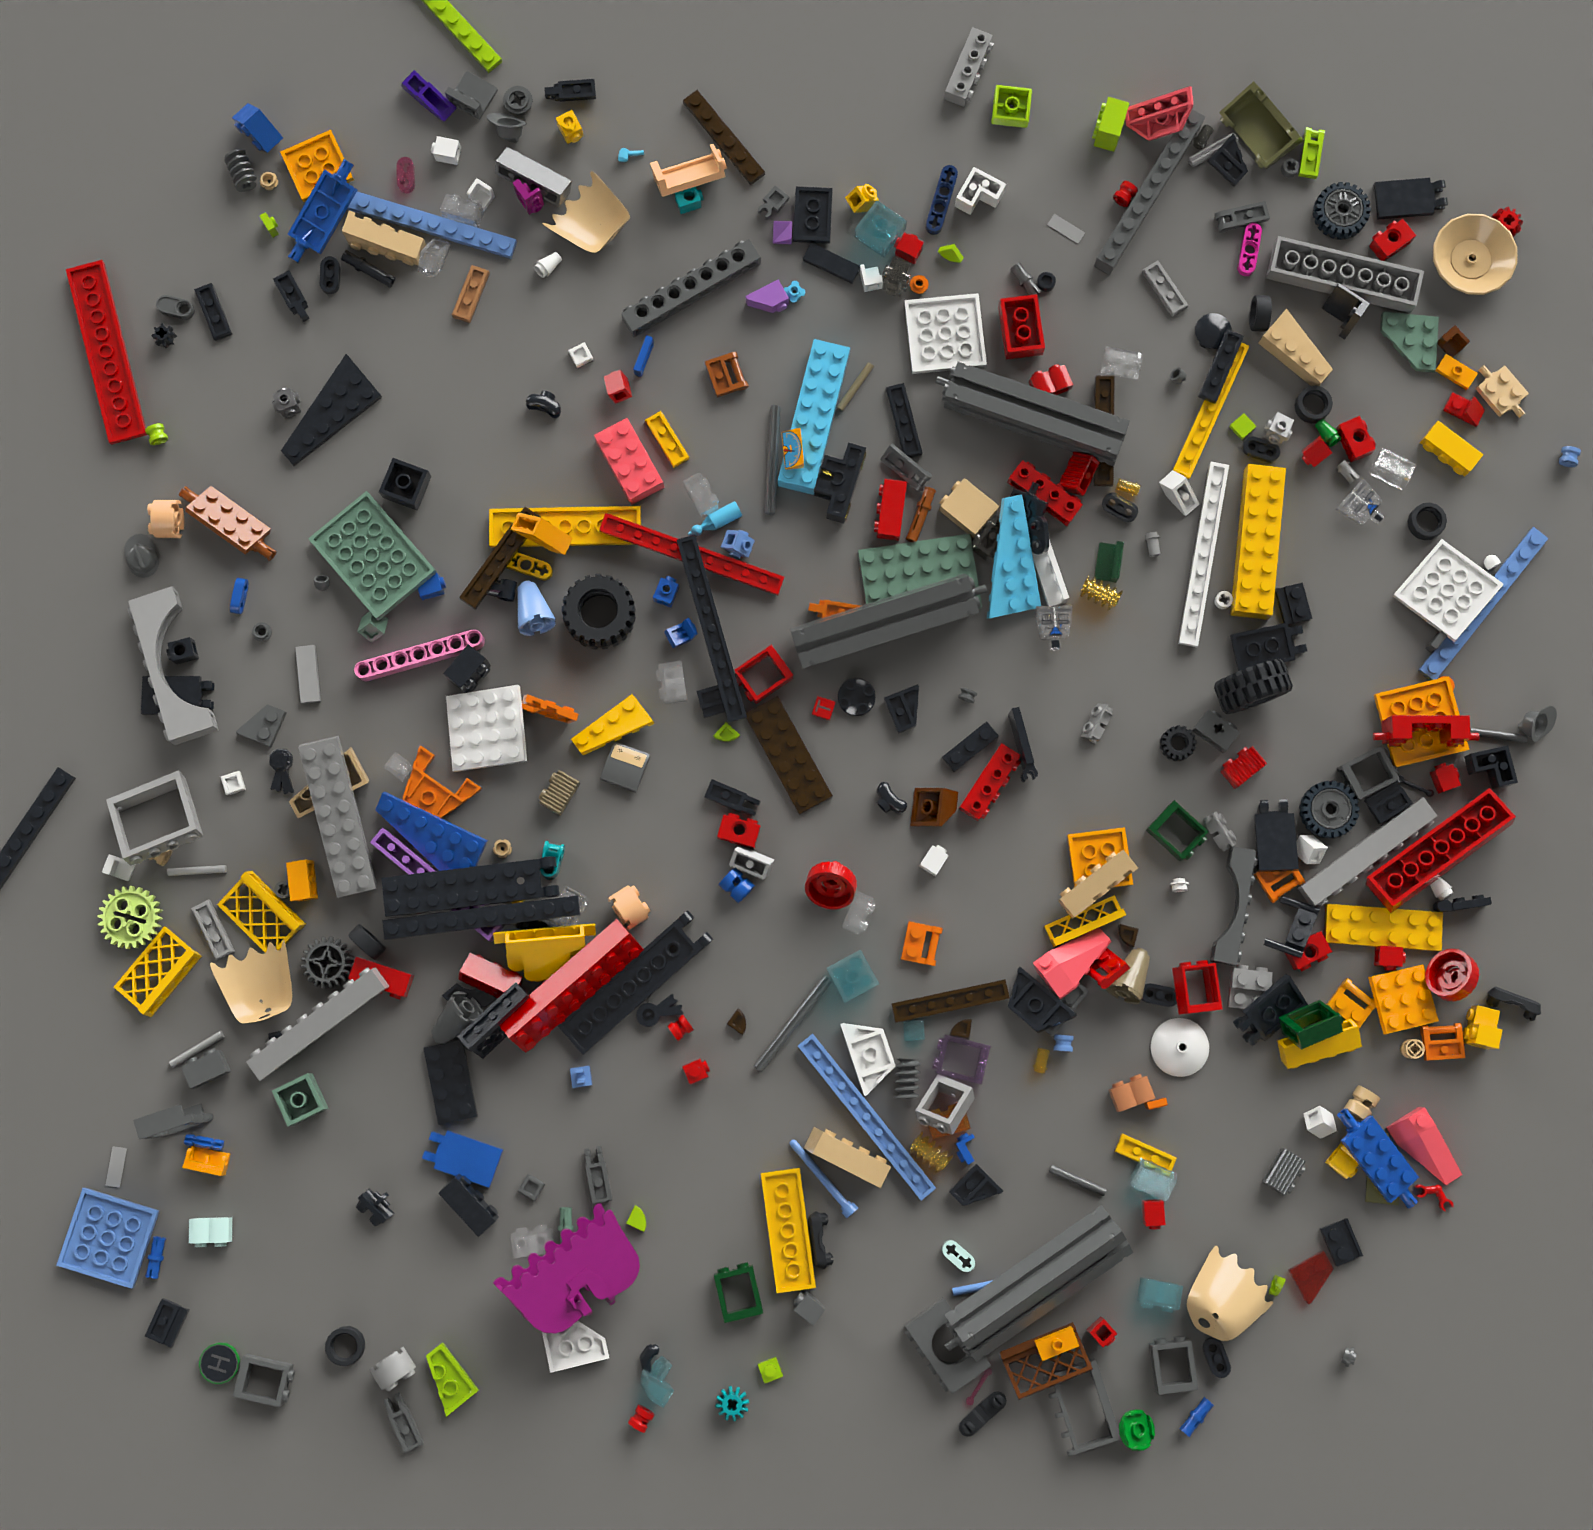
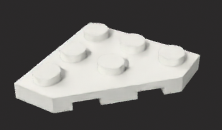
M579 1321L575 1322L565 1331L556 1334L542 1332L550 1373L609 1358L605 1338Z

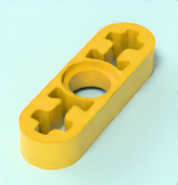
M518 552L513 557V560L517 561V567H515L516 564L513 561L506 567L543 581L550 579L553 574V570L547 562ZM524 560L531 562V567L528 570L521 568V563ZM535 563H537L536 566L539 569L546 567L548 574L544 573L542 576L541 572L535 569Z

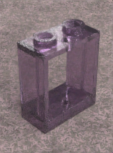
M943 1035V1038H939L937 1049L940 1052L939 1056L934 1058L932 1068L935 1069L936 1074L982 1084L991 1046ZM948 1041L980 1049L974 1077L942 1070Z

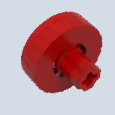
M837 861L821 862L813 866L809 870L805 883L806 895L814 904L822 908L834 910L848 906L853 901L857 888V880L853 872Z
M1446 949L1436 954L1429 962L1425 973L1428 988L1441 999L1453 1002L1462 1000L1471 994L1479 979L1477 963L1459 949Z

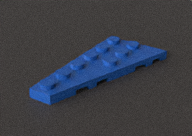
M387 792L382 793L375 809L439 871L477 866L488 841Z

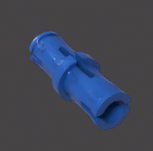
M153 1236L151 1253L147 1257L149 1263L145 1277L158 1279L161 1261L164 1260L162 1255L166 1238Z
M1203 1397L1194 1411H1190V1416L1179 1429L1190 1437L1199 1424L1204 1422L1203 1419L1214 1405Z

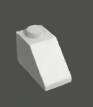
M1172 470L1159 482L1166 497L1183 515L1187 516L1199 505L1187 478Z

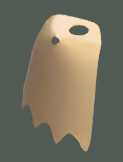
M591 171L592 186L579 185L580 199L577 201H565L567 208L565 215L552 214L556 225L542 224L578 247L596 253L614 239L628 222L630 215L600 177Z
M284 940L282 941L280 951L269 942L267 951L264 954L249 948L246 958L242 961L236 959L233 955H229L225 968H220L216 964L210 963L213 975L232 1013L240 1023L259 1022L282 1013L291 1006L292 985ZM267 1008H271V1011L265 1012ZM270 1014L269 1016H267V1017H265V1018L259 1019V1018L262 1017V1016H265V1015Z
M1215 1246L1209 1253L1190 1290L1187 1299V1309L1194 1326L1198 1330L1218 1340L1229 1341L1245 1331L1271 1307L1273 1302L1265 1301L1268 1286H1257L1255 1284L1253 1268H1239L1236 1254L1223 1258L1219 1254L1218 1246ZM1217 1313L1218 1319L1214 1318L1212 1314ZM1199 1319H1206L1210 1323V1327L1204 1328L1201 1326Z

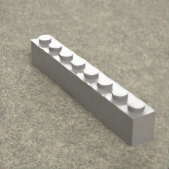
M1424 797L1418 799L1297 889L1309 905L1322 906L1328 901L1327 897L1333 894L1335 896L1343 890L1342 886L1344 884H1352L1358 879L1357 875L1363 871L1365 874L1374 867L1372 865L1377 860L1381 862L1389 856L1387 854L1392 849L1396 851L1404 845V840L1407 838L1411 840L1419 834L1418 830L1424 827L1426 829L1434 823L1433 819L1438 815Z
M376 967L371 970L366 968L359 973V979L356 981L351 979L344 984L343 987L345 989L340 993L335 991L327 997L329 999L328 1002L325 1004L320 1002L312 1008L313 1013L309 1016L304 1014L296 1020L298 1024L294 1027L289 1025L282 1030V1036L278 1039L273 1037L265 1043L267 1047L263 1050L258 1048L250 1054L251 1059L246 1061V1063L259 1081L268 1077L387 989L389 984Z

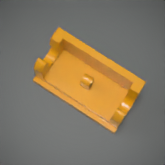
M305 859L287 862L290 901L318 899L314 861Z
M191 1146L186 1152L182 1168L224 1176L227 1172L231 1154Z

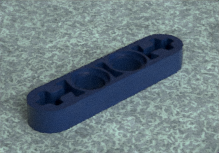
M952 165L943 167L928 214L926 230L932 235H936L942 230L955 187L958 171ZM948 171L952 172L949 183L945 182ZM945 187L949 190V194L941 195L939 190ZM941 204L944 207V211L936 212L934 206ZM936 217L938 218L937 226L933 229L931 224H933Z

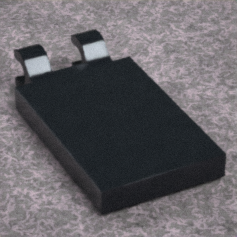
M1430 178L1379 181L1373 185L1377 220L1430 216L1435 213L1434 210H1444L1445 206L1448 205L1447 197L1439 199L1435 197V192H1443V188L1446 187L1445 180L1431 183Z
M1288 623L1231 634L1230 638L1238 671L1274 659H1281L1283 662L1296 660L1294 654L1307 652L1306 644L1294 646L1292 638L1294 635L1303 633L1302 625L1288 628Z
M142 676L141 714L158 715L160 709L153 699L155 692L148 682V677L150 676ZM165 676L168 685L180 699L194 706L214 709L213 701L202 700V691H214L215 683H212V681H201L202 677Z
M1012 708L1008 717L1018 754L1021 755L1020 761L1023 773L1020 779L1024 783L1028 779L1027 774H1030L1032 780H1035L1038 776V771L1034 766V759L1020 708Z
M1280 799L1278 803L1279 811H1269L1268 800H1260V814H1255L1254 816L1258 872L1298 871L1299 869L1294 813H1288V799Z
M1285 974L1243 1010L1245 1016L1235 1019L1233 1024L1237 1029L1240 1028L1242 1032L1247 1030L1248 1027L1251 1028L1252 1031L1246 1032L1242 1037L1253 1046L1259 1039L1266 1041L1281 1028L1279 1017L1308 1005L1292 978Z

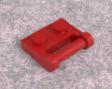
M1106 948L1099 959L1092 963L1089 972L1085 975H1090L1098 982L1101 988L1106 989L1129 970L1130 967L1120 957ZM1100 968L1108 975L1102 976L1096 969Z

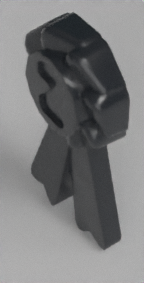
M276 749L269 757V765L276 771L270 789L281 792L283 785L284 794L294 793L288 770L293 765V755L287 749Z
M671 994L657 1006L652 1003H645L639 1006L636 1017L641 1025L651 1027L658 1023L660 1016L683 1015L682 1005L669 1007L678 1001Z

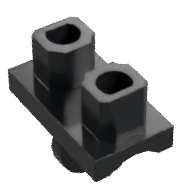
M369 1188L358 1197L359 1202L356 1208L361 1213H365L369 1209L373 1213L369 1220L374 1226L384 1223L394 1214L389 1208L391 1204L386 1200L389 1196L387 1192L381 1196L377 1191L374 1193Z

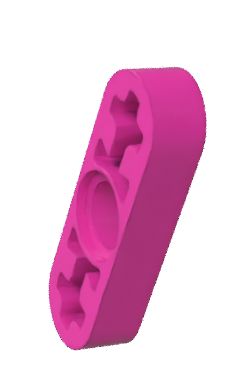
M1249 223L1243 233L1237 267L1239 274L1242 276H1250L1256 268L1262 228L1257 223ZM1251 229H1254L1255 232L1253 240H1249L1251 238ZM1245 246H1253L1255 252L1252 254L1247 253ZM1247 259H1250L1248 263L1249 270H1245L1244 267Z

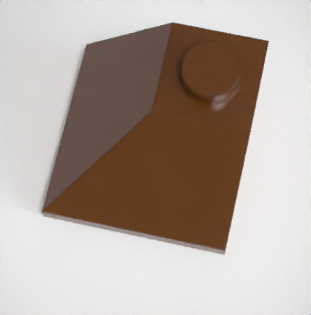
M915 788L910 826L942 827L957 810L959 792L947 788Z

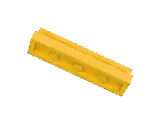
M1115 895L1087 907L1080 913H1084L1083 918L1077 915L1075 918L1081 920L1079 928L1073 929L1068 927L1071 919L1069 915L1045 925L1044 928L1053 947L1126 916L1124 909L1120 908ZM1110 901L1113 902L1116 911L1111 914L1103 911L1105 903ZM1089 910L1099 912L1097 919L1093 922L1085 919ZM1058 925L1064 929L1060 936L1054 938L1050 927Z

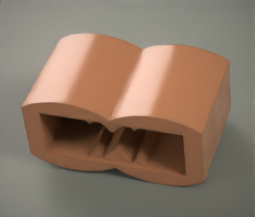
M1141 1074L1130 1077V1082L1123 1083L1122 1080L1112 1084L1113 1088L1109 1089V1093L1117 1112L1155 1099L1147 1076L1142 1077Z

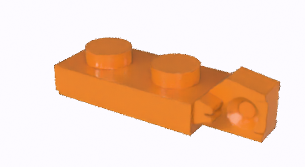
M820 600L819 604L809 603L808 611L818 612L817 617L824 618L859 607L860 605Z

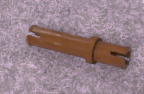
M931 487L924 488L921 500L916 505L918 508L906 540L909 542H916L918 540L927 513L931 511V503L936 493L935 489Z

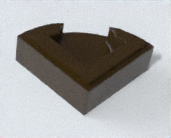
M1119 924L1118 930L1122 941L1134 948L1139 929Z
M738 1008L727 1025L743 1036L746 1029V1019Z
M965 1019L956 1023L949 1036L969 1039L972 1019Z

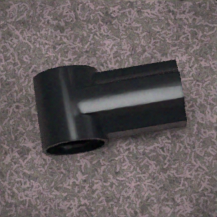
M509 579L497 580L487 595L497 597L503 601L514 602L518 583Z

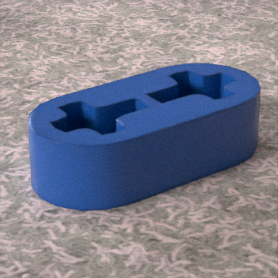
M236 579L230 602L231 613L242 614L248 591V579Z

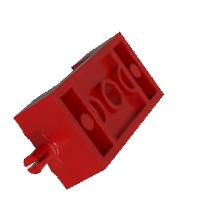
M1392 715L1382 721V733H1373L1374 741L1382 740V744H1389V747H1401V744H1406L1408 740L1412 739V732H1419V729H1426V732H1438L1439 729L1440 744H1446V747H1458V745L1464 744L1465 741L1479 740V733H1470V715Z

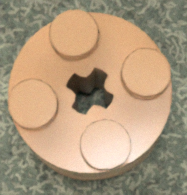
M154 500L152 504H148L147 510L151 521L148 525L149 534H153L155 538L182 537V534L179 533L180 530H184L185 518L183 508H179L178 505L182 504L180 500Z
M627 885L608 897L609 902L613 900L614 905L612 909L621 923L629 925L626 928L628 931L648 919V914L651 912L645 902L641 903L638 898L640 894L634 885L632 887Z

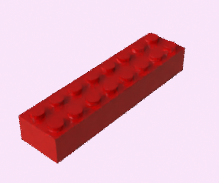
M1489 788L1370 874L1365 884L1387 910L1392 913L1510 827L1516 816Z
M616 919L529 995L530 998L500 1025L501 1029L512 1042L527 1053L541 1039L548 1036L557 1025L564 1022L573 1011L579 1009L581 1004L592 997L597 990L607 984L612 977L622 971L628 963L637 958L644 950L643 947Z

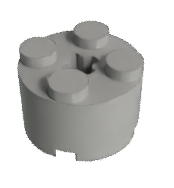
M404 1346L400 1348L401 1353L393 1352L377 1363L376 1370L373 1367L369 1369L381 1390L386 1389V1391H390L398 1385L397 1380L402 1377L406 1380L416 1373L414 1371L416 1365Z

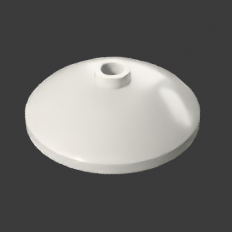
M1174 1018L1163 1022L1155 1030L1151 1039L1150 1050L1154 1062L1163 1072L1176 1077H1185L1196 1073L1203 1067L1209 1055V1042L1204 1030L1197 1023L1185 1018ZM1181 1043L1185 1045L1184 1051L1179 1049Z

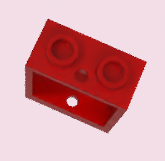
M772 644L734 670L738 685H743L746 690L744 694L750 702L754 701L755 704L791 681L794 676ZM766 657H769L783 678L759 695H756L742 674Z
M1208 960L1196 961L1197 965H1191V962L1179 963L1180 967L1172 968L1179 1015L1223 1010L1216 963L1208 964ZM1203 970L1207 998L1206 1004L1190 1005L1186 971Z

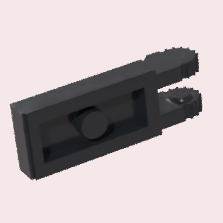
M711 779L704 798L751 816H755L756 812L750 808L743 807L744 801L746 800L753 805H760L761 802L748 796L747 793Z
M1484 894L1472 896V900L1466 901L1465 897L1455 898L1453 902L1448 899L1437 901L1434 903L1433 909L1435 912H1449L1488 906L1492 904L1491 897L1484 898Z

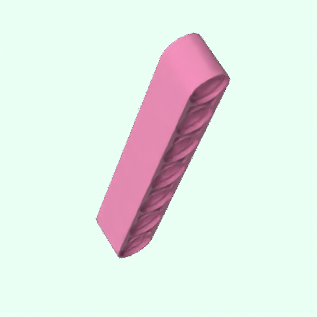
M469 630L360 661L355 665L354 672L362 681L375 680L458 656L468 644L475 650H479L484 646L485 639L478 630ZM474 636H479V642L476 644H472L471 638ZM460 641L461 646L458 649H453V643ZM436 647H443L440 654H434ZM418 652H424V657L420 660H417L415 657ZM400 657H405V663L398 665L397 660ZM382 662H387L386 669L379 670V665ZM368 667V673L363 676L360 675L362 668Z

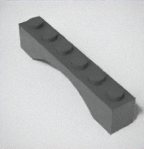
M1234 846L1229 848L1226 868L1232 877L1235 887V909L1227 929L1213 942L1210 962L1235 966L1241 960L1242 951H1239L1240 943L1244 942L1245 932H1243V926L1248 920L1246 908L1251 902L1249 890L1250 886H1253L1255 875H1252L1253 867L1256 868L1258 862L1255 850Z

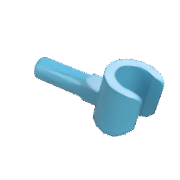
M622 148L619 151L618 161L627 162L628 156L644 155V150L629 151L626 148Z

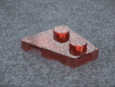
M1320 1251L1288 1269L1306 1303L1311 1304L1334 1268L1325 1252Z

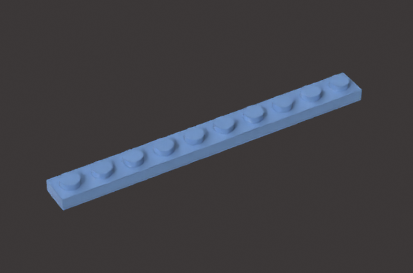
M356 192L347 208L350 211L510 259L517 244L516 239L360 192Z
M1535 527L1529 530L1493 576L1504 584L1503 587L1455 642L1448 637L1445 638L1438 649L1433 651L1418 671L1430 681L1440 676L1549 538Z
M811 1034L798 1045L799 1049L918 1198L922 1201L936 1189L933 1183L814 1034Z

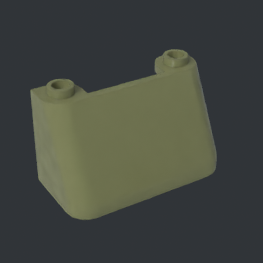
M1254 81L1219 112L1222 116L1220 118L1222 123L1226 127L1230 125L1255 154L1257 159L1254 161L1261 169L1263 167L1269 168L1304 141Z

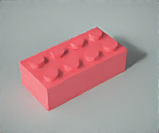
M628 418L594 435L598 447L631 505L664 488L660 475Z

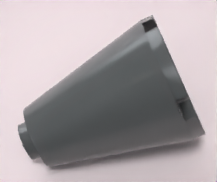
M461 991L454 992L431 1031L434 1041L442 1044L449 1042L483 1013L481 1006L473 997L469 999L466 997L467 993Z

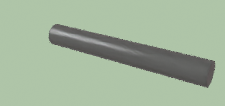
M1470 728V733H1479L1480 737L1525 743L1528 739V736L1523 734Z
M1051 1165L1050 1173L1097 1194L1105 1195L1106 1188Z

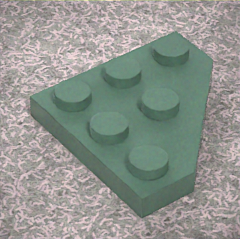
M1383 312L1381 314L1380 332L1394 344L1393 347L1400 355L1404 356L1411 363L1410 366L1415 371L1432 373L1436 371L1439 317Z

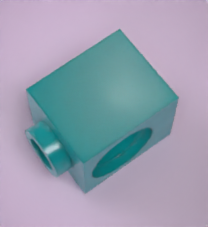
M696 186L674 193L680 214L702 208L701 201L704 200L700 189L697 190ZM688 196L694 197L691 201H687L685 198Z

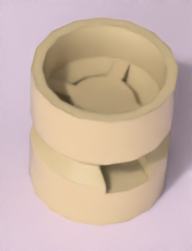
M1358 1085L1352 1094L1354 1098L1348 1100L1344 1109L1347 1108L1352 1116L1363 1121L1369 1115L1371 1116V1108L1377 1106L1380 1098L1370 1090Z

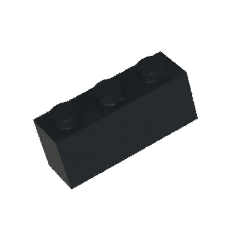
M460 1173L438 1193L478 1237L499 1218L497 1210L492 1205H488L484 1201L482 1193L478 1190L475 1191L471 1187L470 1180L464 1175L461 1176Z

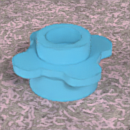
M792 281L789 287L784 288L792 303L797 302L801 296L805 295V289L799 286L798 281Z

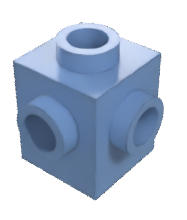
M727 530L721 548L730 552L729 555L733 558H749L755 540L750 538L749 534L745 531Z

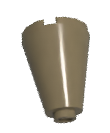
M1142 948L1133 949L1124 961L1130 969L1106 988V991L1118 999L1119 996L1125 998L1124 1002L1139 1004L1143 997L1150 956Z

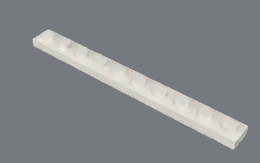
M1209 463L1178 644L1197 648L1199 644L1229 465Z

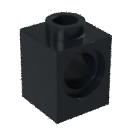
M188 637L167 643L169 648L166 650L167 656L175 664L178 665L199 659L196 643L192 638ZM185 647L184 654L178 656V650Z

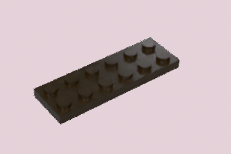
M778 696L746 713L748 723L799 815L833 797Z

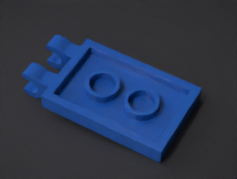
M448 1130L446 1135L431 1132L429 1140L438 1142L439 1146L436 1154L427 1150L424 1151L422 1159L435 1162L434 1169L454 1176L460 1173L461 1176H466L471 1182L490 1188L503 1149Z

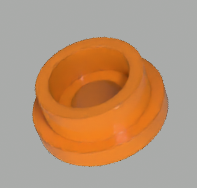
M917 275L911 279L910 288L914 293L922 294L928 289L929 283L924 276ZM920 281L923 285L917 286L916 282Z

